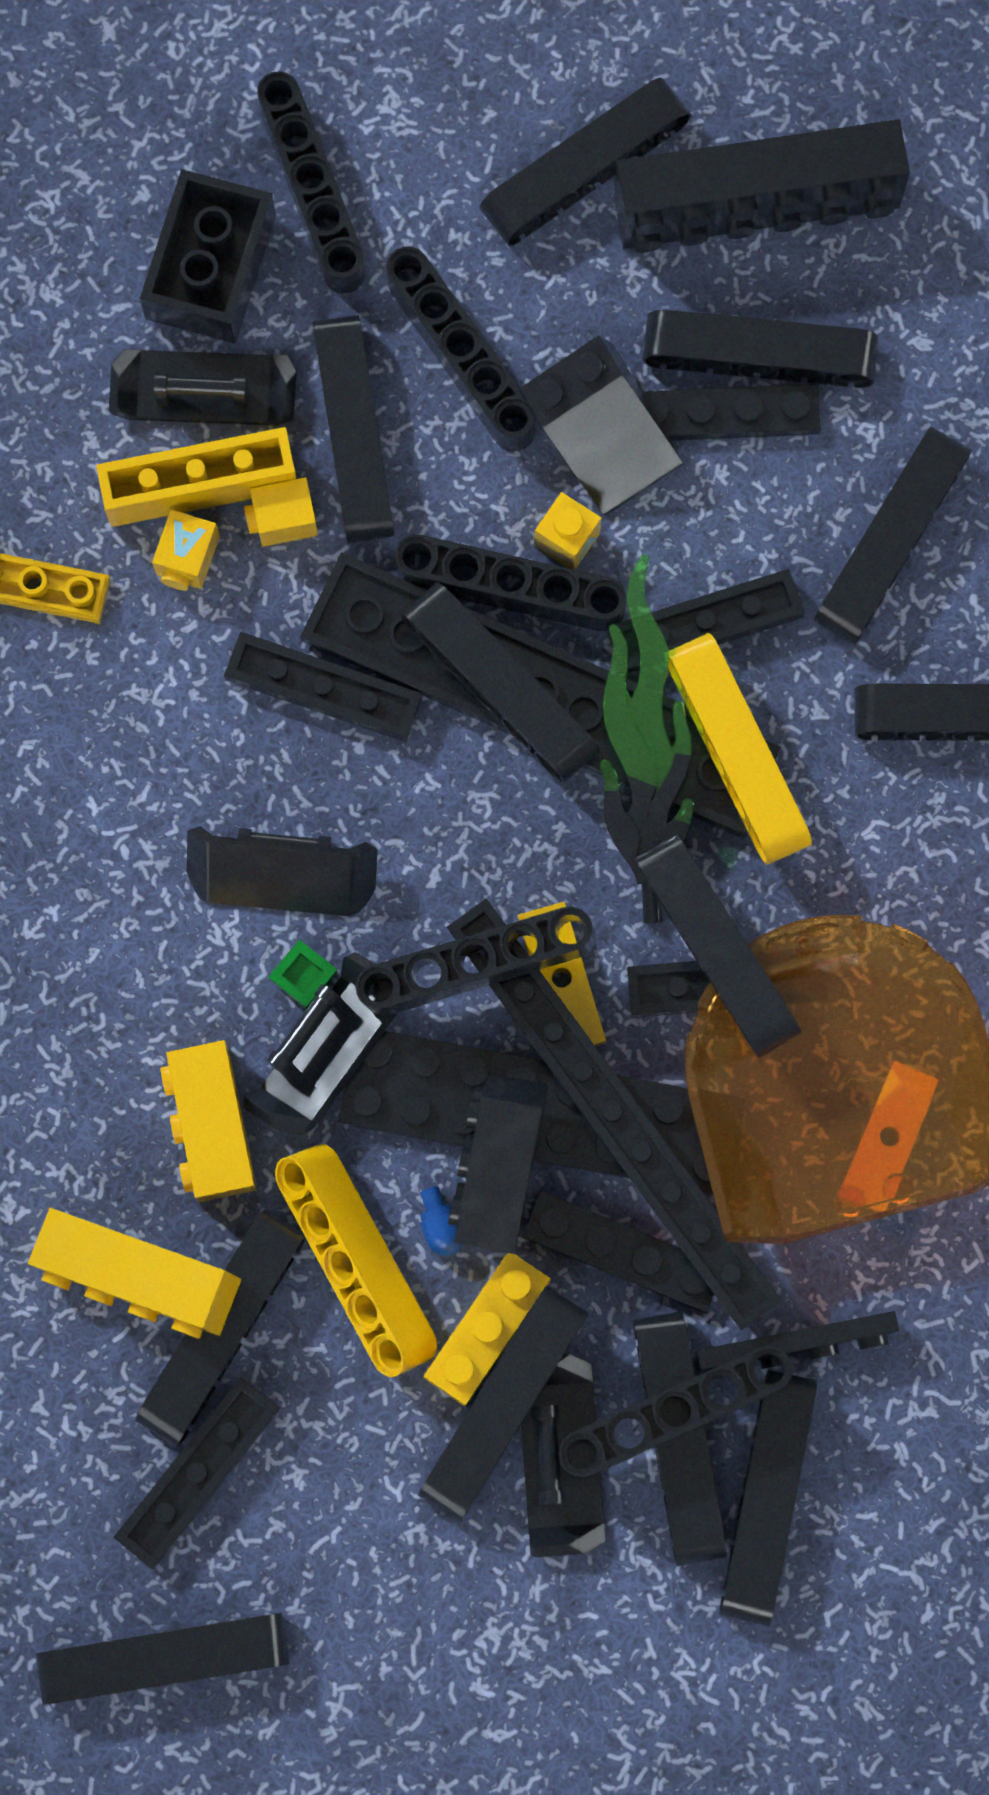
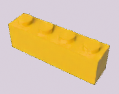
M286 427L96 464L104 509L111 527L166 517L171 509L186 513L251 500L250 488L296 479Z
M53 1208L48 1210L27 1263L44 1271L41 1278L43 1282L69 1291L72 1282L87 1287L84 1297L112 1307L115 1298L130 1303L128 1313L156 1323L159 1314L174 1319L171 1329L200 1339L203 1330L220 1336L242 1280L225 1270Z

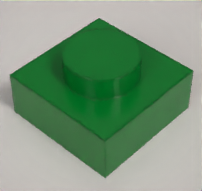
M299 939L268 978L302 1007L307 1009L316 997L314 993L321 984L328 986L338 974V970Z

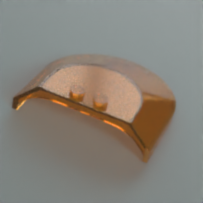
M828 915L798 920L780 926L749 943L748 946L802 1031L801 1034L760 1059L753 1052L711 983L706 987L697 1004L699 1011L691 1034L688 1033L686 1039L685 1078L722 1231L727 1242L786 1244L973 1194L989 1185V1039L981 1012L968 983L951 961L948 963L940 954L933 950L927 940L893 923L891 927L877 923L865 922L862 916Z

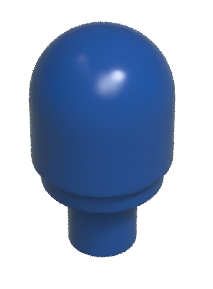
M439 1186L425 1189L420 1192L426 1212L420 1215L422 1221L420 1226L426 1244L436 1255L444 1257L454 1255L462 1248L463 1244L454 1242L457 1226L448 1225L451 1205H445Z

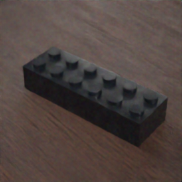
M900 119L617 160L614 202L622 249L634 248L636 252L647 253L659 249L663 243L680 241L684 246H694L706 242L708 237L727 234V237L730 239H741L751 236L758 229L773 227L776 232H789L799 228L801 223L820 220L822 225H836L847 220L848 216L866 214L868 218L872 219L886 217L892 214L894 209L900 208L910 174Z

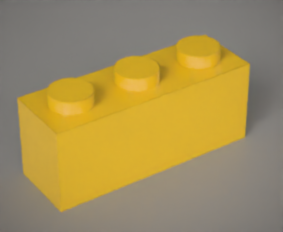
M225 1040L166 1052L169 1066L160 1067L166 1096L175 1095L178 1114L170 1115V1123L175 1144L184 1143L188 1162L179 1164L185 1193L193 1191L195 1199L200 1203L256 1191L257 1187L227 1043Z
M507 1253L424 1374V1379L464 1407H467L517 1333L545 1286L548 1287L551 1278L517 1255Z

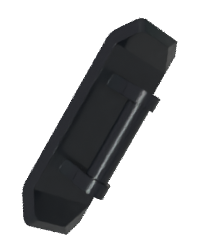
M124 349L111 364L109 411L112 415L127 420L277 426L292 421L294 417L297 371L287 355Z
M199 826L187 831L186 872L198 897L208 903L351 916L361 911L376 890L378 850L368 842L361 843L350 849L331 847V836L319 835V838L267 834L252 832V829L239 828L237 838L213 836Z
M356 952L343 958L341 977L334 987L330 989L323 984L319 986L314 993L316 997L277 1051L273 1050L266 1059L274 1069L261 1087L245 1093L242 1106L245 1110L279 1131L302 1135L317 1126L397 1015V1013L385 1016L374 1014L359 1000L356 994L355 984L358 976L364 969L375 963ZM386 978L375 981L369 990L371 1001L383 1002L387 1000L393 991L392 981Z
M571 1354L563 1355L521 1424L530 1554L533 1557L586 1554L606 1542L600 1473L586 1478L575 1477L565 1471L559 1459V1449L564 1438L572 1432L596 1422L592 1364ZM582 1439L574 1442L569 1448V1461L577 1469H588L597 1459L596 1447L589 1440Z

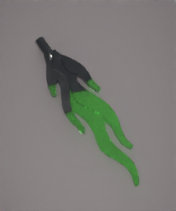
M643 554L631 574L627 593V604L641 654L638 686L633 698H631L626 687L628 643L620 627L612 624L609 627V631L614 644V650L603 700L605 726L610 741L627 774L632 791V805L629 811L626 810L623 804L619 778L611 762L602 760L600 768L604 779V819L607 830L615 846L631 867L637 884H642L643 923L663 922L662 905L640 872L634 858L675 833L683 843L686 840L693 818V799H684L675 818L670 822L669 815L670 809L687 776L692 757V746L683 702L676 701L673 707L676 742L672 748L664 728L662 700L668 674L670 653L664 635L654 620L645 599L644 582L650 557L647 554Z

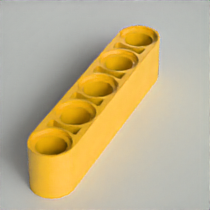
M707 633L665 652L664 657L670 674L762 861L769 865L811 846L812 839L808 827L714 637Z
M320 1143L280 1159L275 1169L278 1187L377 1370L384 1376L392 1378L431 1360L437 1350L434 1332L336 1152L328 1145Z

